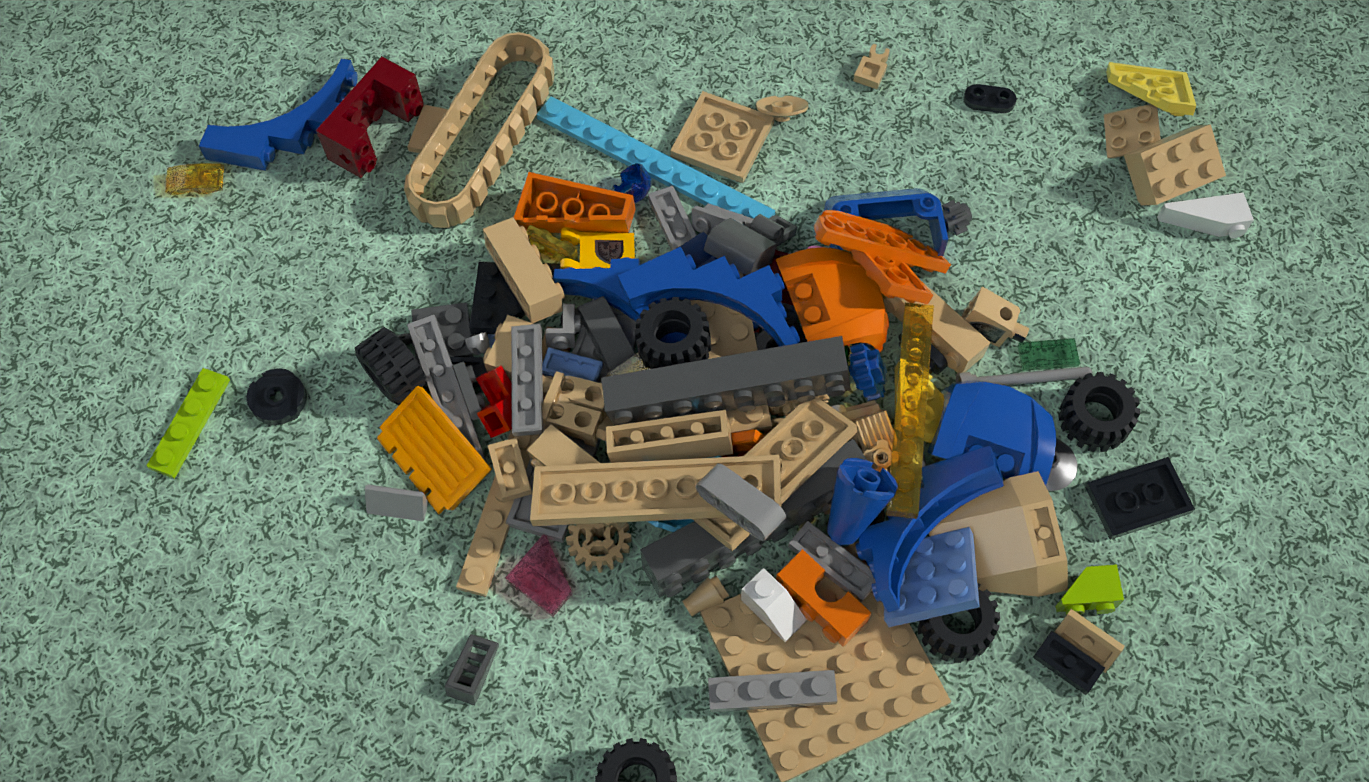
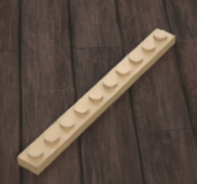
M545 334L542 340V362L548 349L546 347ZM567 348L561 351L570 352L571 348ZM512 429L510 431L508 439L515 438L512 434ZM540 434L515 436L525 470L531 458L527 449L537 440ZM496 474L456 585L457 590L484 597L487 596L510 528L506 524V520L514 500L503 502Z

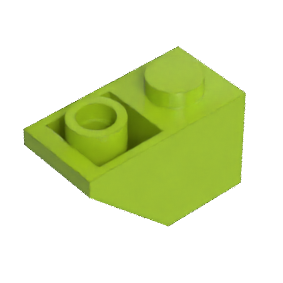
M1117 564L1086 567L1055 606L1056 612H1066V615L1071 609L1080 615L1084 614L1085 610L1095 609L1097 614L1114 612L1115 608L1124 601Z

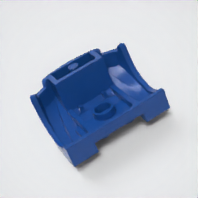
M964 381L952 383L941 391L944 396L943 411L939 426L927 453L949 459L990 445L1000 466L1003 478L1007 479L1039 471L1046 486L1056 448V430L1053 416L1032 397L1005 385L983 381Z

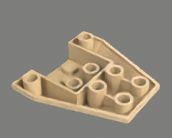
M1039 471L1007 478L1003 481V487L982 494L962 505L941 520L928 533L930 537L970 527L974 537L977 582L981 584L979 588L981 591L988 589L990 592L1040 597L1068 590L1067 557L1053 501Z

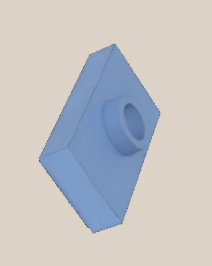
M548 347L542 362V375L554 377L557 371L564 373L565 376H574L598 382L603 362Z

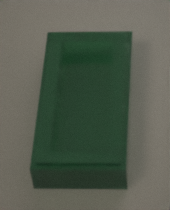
M1075 338L1018 343L1022 371L1079 367L1080 365Z

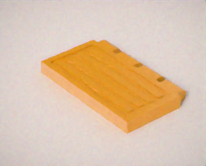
M416 386L379 427L382 432L378 435L377 440L389 454L397 449L392 458L406 475L414 470L409 479L420 492L426 494L431 490L426 498L438 514L445 509L453 511L492 470L423 387Z

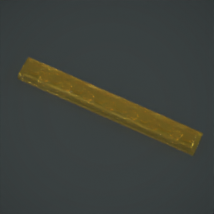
M906 302L904 305L890 474L895 478L898 488L895 496L887 504L886 515L917 519L919 514L934 305Z

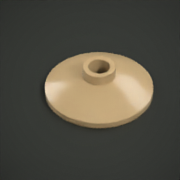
M770 96L757 101L756 108L766 115L774 116L776 121L785 122L790 120V116L805 112L808 109V102L795 96Z

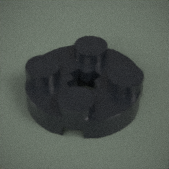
M287 369L267 370L261 374L263 377L259 378L256 383L253 381L250 384L246 395L247 405L256 419L265 424L281 425L295 420L299 417L306 404L307 393L303 383L293 372ZM280 391L283 396L281 400L274 402L270 399V397L276 395V392Z

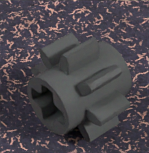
M954 200L943 204L942 211L947 233L954 232L957 236L967 231V225H970L972 221L969 207L965 203H955Z

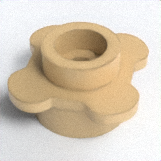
M884 439L877 440L876 445L863 452L866 459L873 463V469L879 472L882 468L886 469L890 465L897 464L899 459L898 455L893 453L888 447V441ZM882 454L883 459L879 460L878 455Z

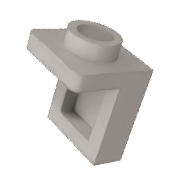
M563 304V328L546 329L547 348L550 347L557 350L575 348V332H581V315H575V304Z

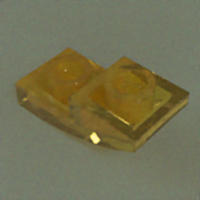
M199 163L168 167L165 192L170 195H179L192 191L198 194L222 191L224 165Z

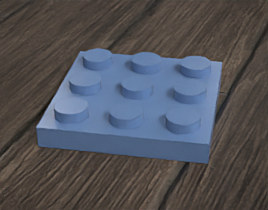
M970 527L926 537L922 540L904 572L900 588V609L887 612L884 607V621L888 627L980 607L974 537Z

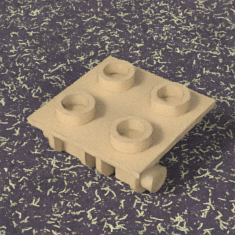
M1152 104L1104 114L1107 158L1121 157L1124 154L1161 140L1158 107Z

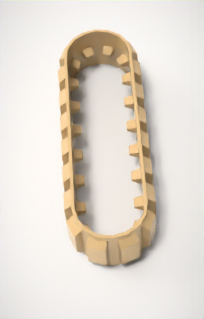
M520 32L505 34L497 38L480 57L474 71L469 74L462 85L463 88L451 102L447 113H444L437 124L434 133H431L424 144L423 150L413 161L410 173L405 178L404 191L411 212L421 223L428 222L433 227L449 228L450 226L462 224L473 216L475 208L483 203L488 195V187L494 185L501 173L500 167L506 165L513 154V146L518 145L525 134L524 128L532 123L537 114V107L543 105L549 95L548 88L553 85V59L549 55V48L539 39L530 34ZM515 61H528L538 65L537 72L465 188L457 196L446 201L434 202L420 197L421 194H424L425 185L497 72L503 66Z

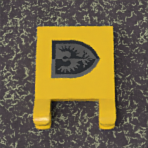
M569 227L561 229L562 247L569 248L580 244V263L564 258L560 261L561 269L569 267L575 269L610 268L611 259H621L624 257L635 259L634 233L579 232Z

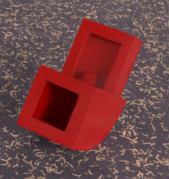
M502 365L476 378L490 402L477 415L491 438L512 429V383Z

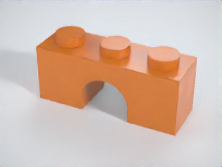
M802 549L777 574L776 580L800 606L799 609L810 622L815 620L823 628L822 632L832 643L838 642L844 647L869 621L871 612L849 591L838 601L827 602L822 600L817 595L815 587L823 580L825 569Z

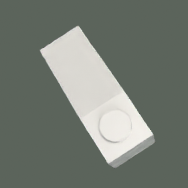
M1244 192L1164 203L1157 216L1160 222L1218 237L1229 235L1230 238L1244 235L1254 221Z

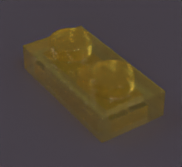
M532 225L526 230L530 245L535 244L540 253L558 262L564 258L578 262L577 249L569 241H561L553 237L546 229H538Z

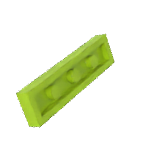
M202 368L147 463L148 469L175 479L230 382L228 376Z

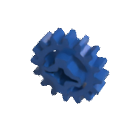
M868 343L852 344L850 346L852 352L849 357L850 366L848 367L856 388L860 391L863 390V395L868 401L883 398L886 392L884 384L887 382V369L879 350H873V346Z

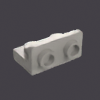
M709 203L704 208L694 206L692 209L693 229L698 232H705L707 235L716 225L729 218L748 228L753 221V218Z

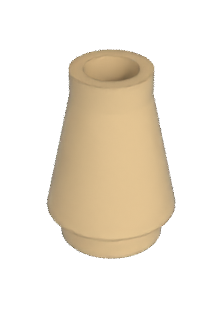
M717 576L711 579L707 577L682 602L690 615L694 616L703 610L725 603L723 600L729 594Z

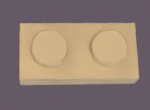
M517 438L488 445L503 502L531 495L532 491Z
M1072 609L1055 630L1056 634L1105 667L1103 671L1105 673L1125 647Z

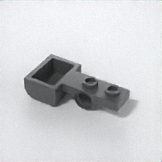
M759 214L753 219L749 228L729 218L711 230L707 237L704 251L718 259L725 256L729 265L734 263L738 271L748 275L770 265L777 246L794 237L798 226L778 215L767 218Z

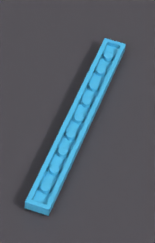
M552 96L537 113L538 120L668 187L673 186L676 191L705 206L709 203L753 219L759 214L767 218L775 215L774 209Z

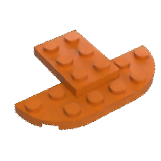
M825 210L814 224L816 240L827 246L835 244L844 250L850 251L853 254V260L863 266L866 270L865 274L875 281L880 287L879 291L889 298L899 297L913 304L915 302L929 304L934 295L910 267L918 266L930 273L937 271L946 274L951 266L943 256H938L937 251L930 246H925L920 241L913 239L912 235L884 223L841 211Z

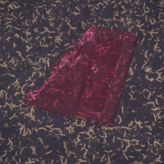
M544 534L506 576L508 583L551 617H554L572 596L570 586L551 548L549 540Z

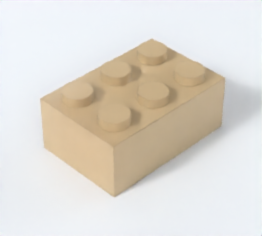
M1211 124L1192 126L1124 154L1140 205H1158L1226 176Z

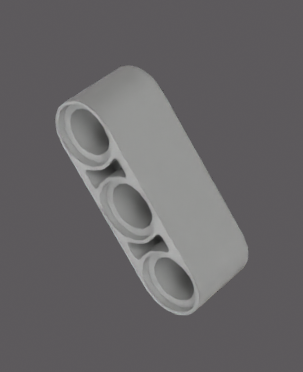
M716 464L696 484L697 492L706 502L761 541H765L786 519V514L779 504L723 464Z

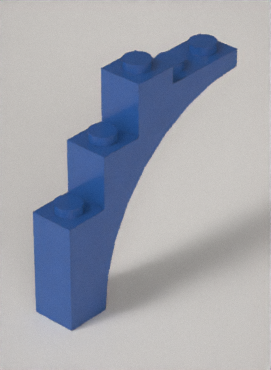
M341 59L333 75L314 96L284 115L251 125L229 127L207 125L199 144L205 159L266 171L268 164L272 163L275 159V149L304 155L307 146L310 147L313 144L314 134H317L316 130L348 95L351 87H355L357 84L358 75L354 70L351 60Z
M679 247L618 275L621 289L632 311L653 302L658 303L662 298H666V301L672 300V297H679V300H700L719 304L743 314L764 329L779 347L800 342L795 327H789L785 321L787 314L781 303L782 290L785 289L784 283L778 273L773 274L769 265L740 278L734 263L729 265L725 256L696 268L691 255L685 256L682 248Z
M624 257L621 259H611L610 268L575 269L569 267L554 269V282L561 285L564 295H577L591 299L604 296L610 306L619 309L635 322L637 319H641L640 313L643 309L649 310V305L632 311L618 279L619 274L639 266V258L631 259ZM678 332L670 333L662 337L660 341L676 343L683 340L687 335Z
M990 445L921 467L923 480L919 481L920 489L893 497L890 501L891 511L888 512L889 520L868 526L859 536V543H856L858 557L861 561L865 560L876 582L872 583L874 597L877 602L882 601L887 612L900 609V588L904 572L913 553L926 535L941 520L960 506L982 494L1004 486L1000 466Z

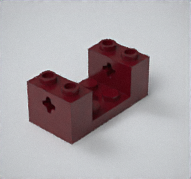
M381 56L316 130L327 159L359 178H362L366 172H371L376 165L377 158L368 136L367 128L373 121H378L381 118L383 110L394 114L408 123L414 116L418 117L420 115L424 102L416 74Z

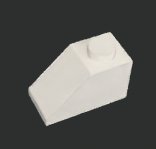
M764 568L742 588L741 601L784 642L807 621L788 591Z

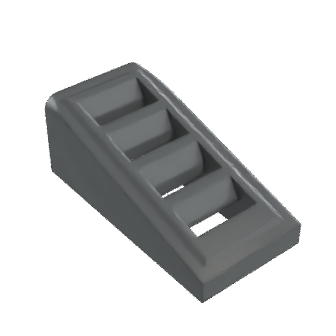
M470 634L445 684L446 696L475 706L498 650L499 643ZM475 647L487 651V654L482 656L471 652V650ZM468 659H471L482 664L480 667L472 664H468L466 662ZM466 671L475 674L476 676L474 679L463 676L462 672Z

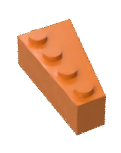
M528 172L514 219L519 227L523 226L527 233H561V229L564 227H569L579 232L629 233L636 208L633 195Z

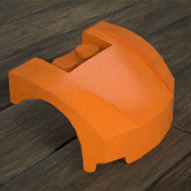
M819 247L800 250L776 259L807 342L842 336L844 346L855 343H868L875 349H878L879 352L882 351L889 328V318L884 299L879 291L880 287L865 274L866 270L862 265L853 260L851 253L835 248Z

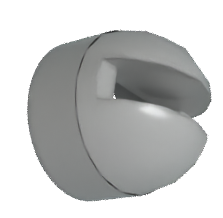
M486 332L465 339L467 348L474 355L485 353L489 347V339Z

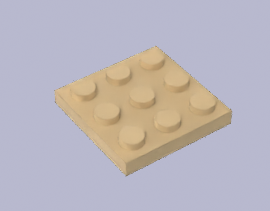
M702 91L670 150V157L744 183L774 124V117Z

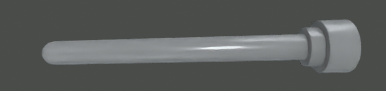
M1077 367L977 377L975 374L971 375L970 372L956 374V383L983 381L1007 386L1078 379L1079 377L1083 378L1085 374L1092 373V369L1090 367Z

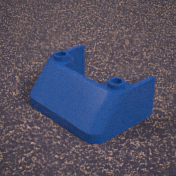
M913 188L838 195L830 197L825 203L824 211L836 210L869 220L918 216L921 219L928 220L934 250L937 251L938 256H944L948 235L941 202L935 195L923 189ZM830 244V248L843 251L839 245Z

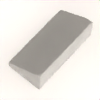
M369 484L365 486L367 514L424 521L428 501L423 492Z

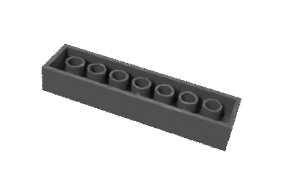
M842 336L601 378L605 412L614 426L721 410L748 412L754 410L756 406L768 405L769 407H778L784 405L785 401L797 400L799 402H807L815 399V396L827 394L829 397H837L843 395L845 391L851 390Z
M853 439L845 443L781 504V508L786 514V519L765 541H761L750 534L731 551L694 521L640 549L642 568L658 597L660 598L664 595L668 598L680 593L683 590L682 586L693 580L694 583H699L709 577V571L717 567L726 569L736 562V557L744 553L749 556L758 552L766 541L772 539L773 542H777L788 535L789 529L797 525L799 528H802L807 521L812 523L814 516L822 512L825 515L830 514L836 475L840 464L842 465L843 461L847 458L867 460L855 440Z

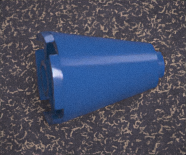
M847 458L838 467L827 526V533L836 544H853L895 496L898 488L895 478L883 468L880 472L871 468L873 463L868 460Z

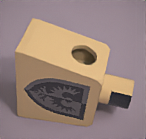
M984 287L980 288L962 314V317L991 342L990 344L998 347L1008 337L1023 343L1029 332L1028 327L1017 323L1020 308Z

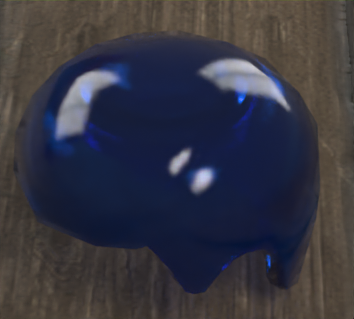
M635 163L620 173L622 181L620 186L616 184L613 186L616 192L633 195L634 203H638L650 192L652 179L642 164Z

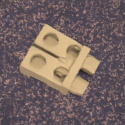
M557 371L554 377L542 375L543 395L546 396L542 404L543 430L553 425L563 434L584 440L585 444L596 447L599 439L595 436L597 429L607 416L604 407L602 383L574 376H565L564 373Z

